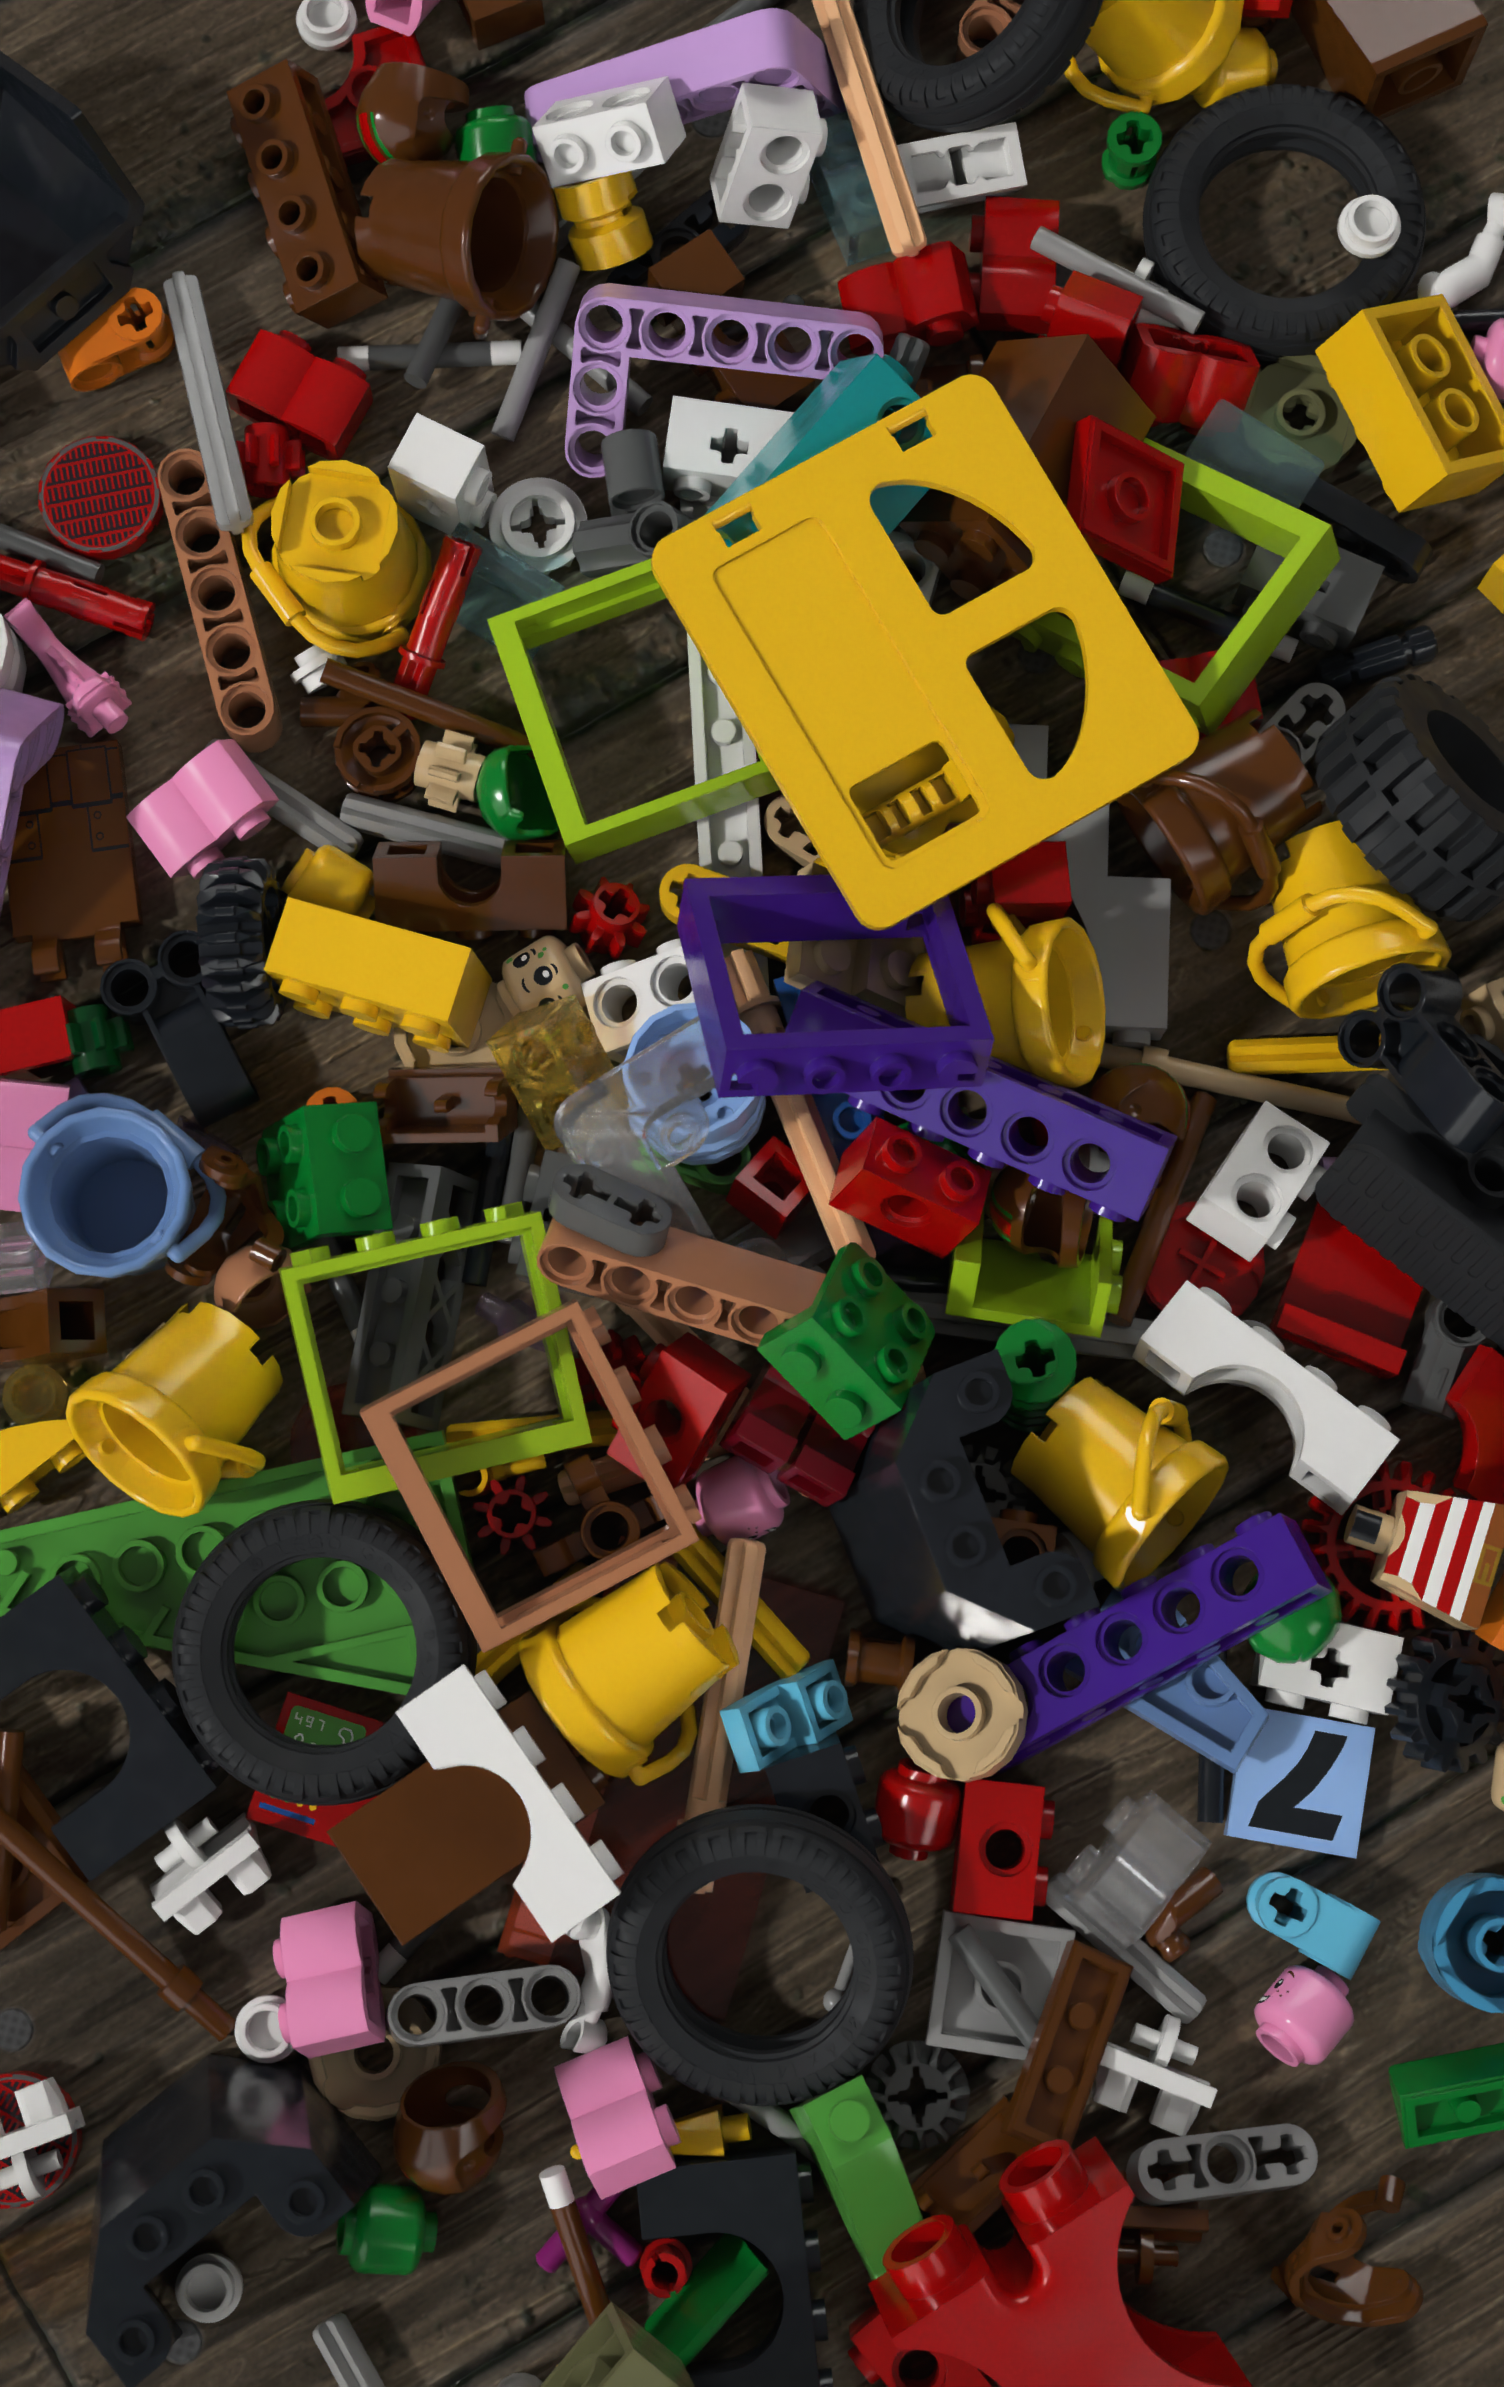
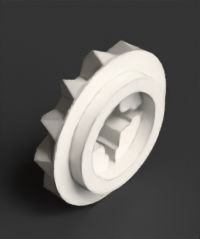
M528 478L514 483L497 498L489 517L490 538L500 560H505L508 564L515 567L520 574L532 572L540 573L547 577L551 571L562 566L570 567L575 557L573 554V532L579 529L581 521L587 520V515L581 500L568 486L549 478ZM533 506H539L540 515H543L546 524H556V528L547 531V540L544 541V548L538 547V542L534 541L532 533L521 532L522 529L531 526V517L534 516Z

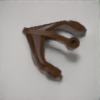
M211 1145L201 1155L199 1168L225 1190L227 1198L224 1220L212 1237L185 1261L175 1263L168 1257L165 1264L166 1272L173 1279L191 1286L208 1285L225 1259L243 1246H246L259 1230H261L264 1237L259 1238L254 1243L249 1259L271 1272H276L284 1263L287 1251L281 1247L285 1235L280 1222L277 1221L275 1215L268 1208L260 1176L248 1169V1165L239 1155ZM207 1186L188 1230L180 1242L195 1231L208 1215L210 1196ZM244 1204L246 1211L234 1232L231 1233L227 1230V1227Z
M1382 2175L1377 2190L1362 2191L1352 2195L1336 2205L1330 2212H1321L1318 2215L1306 2238L1278 2267H1273L1270 2276L1296 2307H1300L1308 2314L1327 2322L1354 2327H1378L1402 2323L1413 2318L1420 2310L1424 2292L1419 2282L1413 2276L1399 2268L1373 2267L1352 2256L1363 2246L1367 2237V2226L1361 2216L1377 2210L1387 2213H1398L1406 2187L1405 2182L1392 2175ZM1314 2266L1333 2272L1335 2278L1333 2282L1309 2275L1310 2269Z

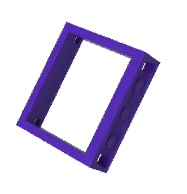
M830 874L684 879L677 929L718 1098L982 1087L994 1037L949 896L944 897L889 929L878 931L863 926L857 920ZM923 937L950 1026L743 1034L721 944ZM732 1074H736L737 1080H732Z

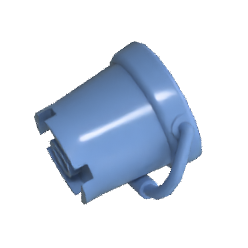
M110 1093L82 1094L57 1105L28 1129V1136L36 1144L22 1166L18 1202L25 1229L46 1258L75 1274L104 1278H117L124 1275L139 1276L162 1269L168 1257L175 1263H181L206 1243L224 1220L227 1198L225 1190L199 1168L201 1155L206 1150L158 1109L151 1111L133 1099ZM194 1168L206 1183L210 1196L209 1212L200 1226L180 1242L196 1212L192 1194L193 1186L188 1169Z

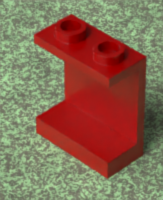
M1317 1201L1269 1328L1280 1339L1383 1380H1388L1399 1374L1407 1350L1402 1349L1401 1345L1423 1286L1421 1287L1413 1281V1278L1407 1273L1404 1274L1390 1260L1382 1257L1376 1249L1364 1243L1363 1239L1346 1229V1226L1340 1221L1332 1218Z

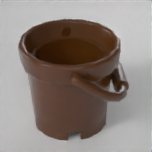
M517 137L512 142L510 152H487L472 161H410L390 158L377 165L364 182L360 194L361 196L373 197L369 209V218L360 216L355 218L354 231L358 255L366 272L374 279L388 281L386 284L400 286L457 301L469 311L470 317H475L473 334L479 340H483L488 336L491 320L514 321L530 311L546 289L556 260L559 221L556 196L546 172L529 155H526L527 141L522 137Z
M1249 709L1230 723L1200 738L1195 751L1187 760L1116 800L1131 832L1162 878L1171 879V889L1194 913L1206 916L1215 909L1254 911L1271 903L1280 886L1278 874L1282 869L1275 849L1301 828L1321 816L1322 813L1321 800L1308 809L1305 807L1301 794L1315 785L1297 753L1274 724L1260 734L1252 726L1262 715L1257 709ZM1254 867L1258 877L1263 879L1260 891L1251 895H1231L1232 884Z

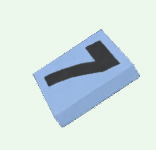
M1264 1708L1269 1713L1268 1721L1236 1774L1232 1775L1223 1835L1356 1859L1375 1728Z

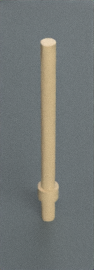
M1104 1042L1099 1065L1102 1068L1113 1069L1128 1063H1147L1167 1071L1180 1085L1261 1103L1268 1101L1274 1106L1362 1125L1349 1114L1346 1108V1103L1351 1096L1247 1073H1236L1229 1069L1168 1056V1049L1144 1046L1141 1050L1123 1046H1113L1111 1043Z

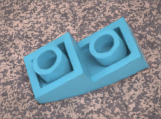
M834 1659L821 1661L800 1670L791 1677L781 1678L719 1711L740 1773L760 1771L797 1746L817 1744L853 1721L848 1705L847 1693L841 1683Z

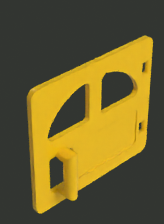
M964 375L667 535L656 544L653 550L651 569L654 577L855 917L863 926L869 929L886 930L906 920L1179 765L1190 757L1198 745L1199 732L1194 720L995 388L988 380L981 376ZM924 417L932 437L903 452L896 439L891 435ZM914 485L940 490L957 496L983 509L1018 536L1031 551L1032 565L1026 571L954 611L944 615L937 614L931 609L872 510L870 495L876 489L887 486ZM750 512L752 520L759 531L728 547L720 533L716 530ZM1060 612L1067 615L1073 621L1082 650L1085 671L1084 714L1078 739L1066 764L1054 777L1040 779L1033 776L1025 767L969 673L966 660L1044 615ZM938 743L943 747L950 760L943 765L940 771L867 812L860 814L850 797V790L853 787L930 744ZM970 798H973L977 804V815L897 860L888 859L881 849Z

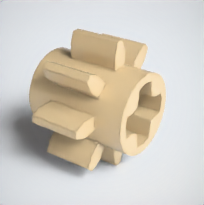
M446 729L442 742L430 740L424 742L415 766L414 785L426 788L424 798L428 799V805L457 813L460 799L477 802L476 783L482 763L487 757L476 754L478 745L474 744L475 737Z

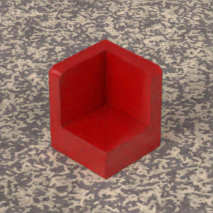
M59 995L0 1009V1075L4 1078L41 1079L39 1067L72 1060L75 1055L71 1053L65 1024L69 1023L67 1011L76 1008V1006Z

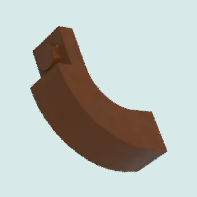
M43 1288L26 1294L0 1298V1369L60 1363L107 1353L104 1289Z

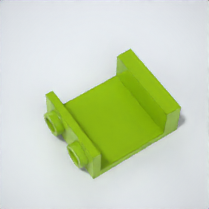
M984 1202L979 1225L950 1252L945 1314L1012 1325L1024 1319H1042L1057 1325L1065 1333L1101 1338L1106 1313L1116 1315L1118 1313L1123 1285V1276L1119 1275L1123 1241L1113 1239V1220L1099 1216L1092 1254H1084L1079 1268H1058L1056 1258L1049 1254L1039 1252L1022 1254L1009 1247L1005 1241L983 1238Z

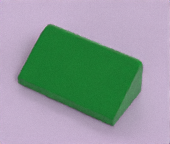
M1504 2043L1395 2064L1389 2067V2081L1405 2149L1504 2129Z
M724 2233L692 2269L691 2275L679 2293L672 2291L671 2297L666 2298L646 2320L645 2330L679 2357L686 2367L768 2275V2259L751 2242L736 2235Z

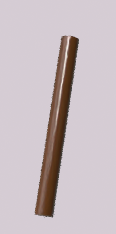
M330 658L327 659L319 682L445 730L448 729L473 736L475 741L495 749L508 745L530 746L527 734ZM533 751L527 753L530 758L535 759Z
M1194 1092L1190 1100V1125L1183 1143L1175 1142L1161 1175L1162 1181L1158 1183L1123 1273L1122 1294L1117 1315L1107 1314V1319L1122 1327H1130L1132 1325L1217 1100L1207 1093Z

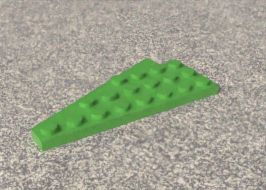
M444 1430L406 1438L413 1452L447 1444ZM376 1445L342 1453L345 1468L383 1459ZM317 1458L256 1472L250 1478L220 1480L215 1493L200 1513L185 1518L159 1513L132 1500L0 1530V1617L58 1574L74 1566L80 1575L86 1572L100 1584L109 1600V1604L105 1606V1609L120 1628L124 1625L131 1628L146 1647L172 1651L175 1622L185 1591L199 1566L227 1535L250 1519L279 1506L306 1500L331 1499L322 1459ZM451 1476L429 1482L474 1569L455 1477ZM399 1489L351 1500L387 1511L420 1531ZM327 1557L308 1558L295 1562L269 1577L248 1601L237 1627L234 1646L236 1664L401 1695H407L410 1689L417 1656L416 1638L411 1618L403 1602L391 1586L377 1574L361 1565L347 1560Z

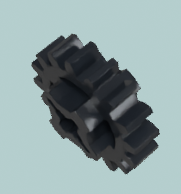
M1433 1628L1430 1638L1415 1636L1412 1639L1415 1655L1398 1654L1396 1658L1399 1667L1403 1670L1401 1678L1387 1679L1386 1685L1391 1690L1397 1692L1396 1701L1384 1706L1385 1713L1397 1715L1399 1723L1390 1732L1391 1738L1406 1741L1403 1755L1408 1759L1421 1761V1767L1445 1773L1448 1770L1466 1773L1468 1772L1469 1762L1485 1764L1488 1761L1485 1749L1486 1744L1499 1746L1503 1742L1496 1728L1499 1722H1504V1709H1502L1504 1685H1501L1500 1680L1504 1676V1662L1492 1660L1496 1647L1486 1641H1480L1479 1636L1475 1635L1476 1632Z

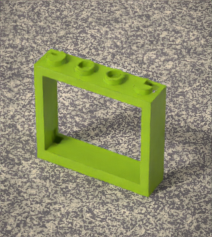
M1145 437L1144 443L1185 464L1181 509L1285 558L1195 683L1162 667L1194 720L1198 731L1208 735L1220 726L1340 561L1341 557L1331 524ZM1052 612L1010 634L1021 641L1026 651L1034 653L1039 648L1054 656L1056 661L1072 675L1085 678L1082 650L1073 621Z
M652 558L487 619L564 844L575 864L585 862L780 790L758 753L759 762L588 824L528 650L666 599V595L653 575L651 569Z
M522 1201L484 1209L486 1222L460 1227L458 1216L433 1220L419 1224L422 1235L420 1237L396 1242L393 1230L367 1235L355 1239L357 1251L331 1257L329 1245L290 1253L292 1266L278 1269L329 1494L334 1505L397 1490L398 1487L383 1459L345 1468L303 1284L519 1235L537 1317L562 1305L557 1284L549 1281L542 1275L537 1266V1255L546 1235L541 1211L524 1213ZM567 1328L543 1339L560 1417L414 1451L413 1453L428 1482L593 1443Z

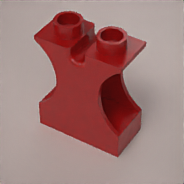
M1096 2136L1074 2150L1065 2140L1059 2139L1044 2142L1020 2155L1006 2168L999 2180V2189L1004 2195L1002 2205L1014 2224L1013 2237L1006 2246L997 2250H988L977 2242L966 2224L957 2226L949 2215L932 2216L906 2229L889 2245L882 2259L883 2266L887 2272L868 2283L890 2338L898 2350L932 2351L955 2357L980 2369L1001 2387H1253L1216 2331L1197 2332L1169 2327L1140 2314L1122 2300L1117 2269L1118 2245L1127 2211L1135 2195Z

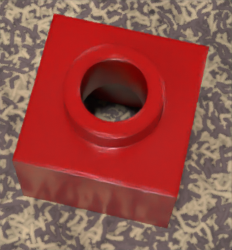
M773 1135L735 1177L726 1201L776 1240L812 1199V1196L793 1150Z

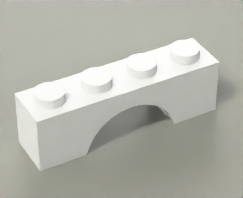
M1186 1280L1141 1336L1132 1357L1183 1396L1203 1386L1216 1383L1244 1385L1265 1395L1282 1412L1291 1430L1293 1459L1289 1476L1340 1515H1343L1400 1441L1398 1437L1390 1432V1424L1375 1410L1364 1405L1356 1407L1336 1392L1338 1390L1337 1385L1326 1373L1310 1365L1304 1368L1285 1354L1283 1344L1271 1332L1259 1326L1251 1328L1233 1315L1230 1304L1219 1293L1208 1287H1201L1199 1289Z
M463 1664L395 1713L433 1769L441 1770L455 1766L482 1767L501 1776L517 1791L524 1802L530 1819L531 1842L526 1862L512 1885L550 1941L554 1942L621 1894V1890L614 1880L624 1874V1871L602 1839L590 1846L575 1823L585 1817V1814L563 1782L551 1789L536 1766L546 1760L544 1754L524 1726H521L512 1733L497 1710L508 1702L487 1671L484 1669L473 1676L469 1668Z

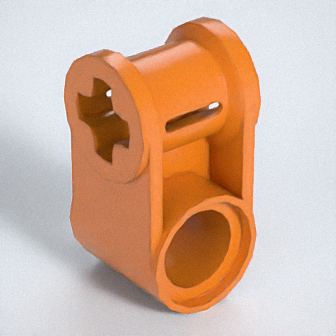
M134 287L130 288L123 297L60 350L58 356L74 390L81 392L94 391L113 383L121 376L149 364L160 362L169 356L175 347V339L170 319L164 313L163 306L156 295L147 289ZM136 304L139 310L133 311L130 305ZM145 321L147 327L140 330L138 325ZM151 340L155 346L150 348L146 342Z

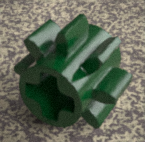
M105 1004L87 1005L67 1011L69 1023L65 1025L71 1053L75 1057L72 1060L61 1062V1066L68 1067L73 1065L75 1077L78 1079L103 1077L122 1070L120 1054L134 1051L129 1022L124 1021V1016L112 1018L111 1010Z

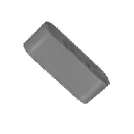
M542 1965L418 1982L403 1987L392 1997L386 2009L385 2024L390 2036L397 2043L409 2048H422L549 2030L564 2024L576 2013L580 2005L581 1989L575 1976L569 1970L559 1965ZM551 1979L559 1983L563 1988L566 1996L565 2005L558 2015L545 2016L539 2013L533 2006L531 1990L537 1981ZM486 1988L498 1997L500 2014L494 2023L478 2025L467 2016L464 2008L465 1999L471 1990ZM412 1997H419L428 2001L433 2007L435 2014L432 2028L427 2033L421 2035L406 2032L398 2020L400 2004Z

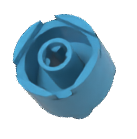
M1466 1873L1445 1884L1429 1901L1420 1923L1418 1952L1430 1976L1446 1993L1457 2000L1490 2013H1504V1876L1494 1873ZM1488 1930L1497 1932L1496 1938L1503 1943L1502 1950L1498 1954L1487 1951V1945L1482 1941Z

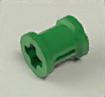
M1130 111L1118 116L1108 130V148L1103 152L1101 169L1105 179L1121 190L1141 188L1146 184L1148 178L1152 176L1156 166V156L1162 145V132L1159 124L1151 116L1143 112ZM1132 127L1131 135L1127 136V129ZM1132 167H1137L1136 173L1131 175Z

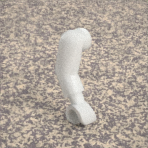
M1493 192L1490 194L1487 223L1483 232L1476 235L1468 257L1451 265L1441 273L1429 272L1424 274L1418 284V298L1443 294L1450 308H1454L1489 285L1504 249V193Z
M601 1907L565 1933L570 1938L579 1940L585 1968V1976L580 1988L581 2003L578 2013L567 2023L560 2038L561 2048L571 2049L576 2053H589L605 2046L607 2042V2027L604 2021L600 2019L602 2012L608 2011L613 1994L610 1987L606 1960L610 1915L604 1907Z

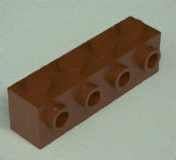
M286 58L227 91L234 115L230 119L231 129L238 143L245 149L251 171L248 172V182L253 194L263 206L269 225L265 228L266 239L273 253L280 259L286 281L283 283V292L291 309L297 315L329 329L387 299L388 295L383 280L372 278L366 272L358 255L354 231L356 216L362 217L318 78Z

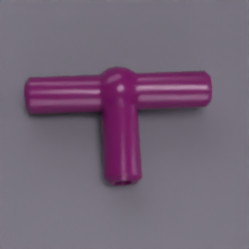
M593 2186L585 2196L576 2199L586 2233L626 2267L634 2265L644 2251L643 2245L606 2214L624 2190L601 2200ZM557 2230L536 2254L537 2263L548 2273H555L567 2259Z

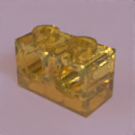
M575 994L517 1013L486 1041L544 1150H554L602 1136L631 1108V1101L629 1100L625 1084L613 1067L597 1037L593 1023L586 1016Z

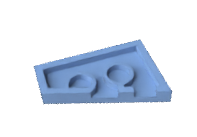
M1113 1588L1100 1608L1101 1612L1122 1601L1121 1592ZM1176 1609V1620L1181 1628L1189 1626L1187 1620ZM1134 1625L1127 1628L1120 1637L1119 1650L1125 1660L1135 1656L1141 1648L1142 1634L1139 1627ZM1218 1655L1124 1706L1125 1709L1233 1774H1236L1269 1718V1713ZM1075 1657L1067 1663L1065 1672L1081 1682L1085 1676V1666L1080 1657Z

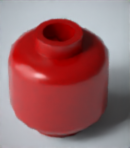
M903 1758L899 1761L897 1767L889 1768L883 1772L878 1782L874 1806L882 1826V1837L884 1841L890 1844L889 1852L892 1855L911 1861H924L928 1857V1852L940 1851L951 1845L955 1837L963 1791L955 1780L935 1777L916 1765L911 1758Z

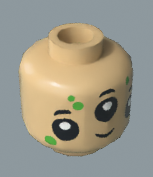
M546 935L503 962V980L497 983V988L506 1007L521 1025L530 1022L540 1029H548L586 1006L581 983L588 981L587 979L594 976L595 970L587 954L577 942L567 947L557 937Z

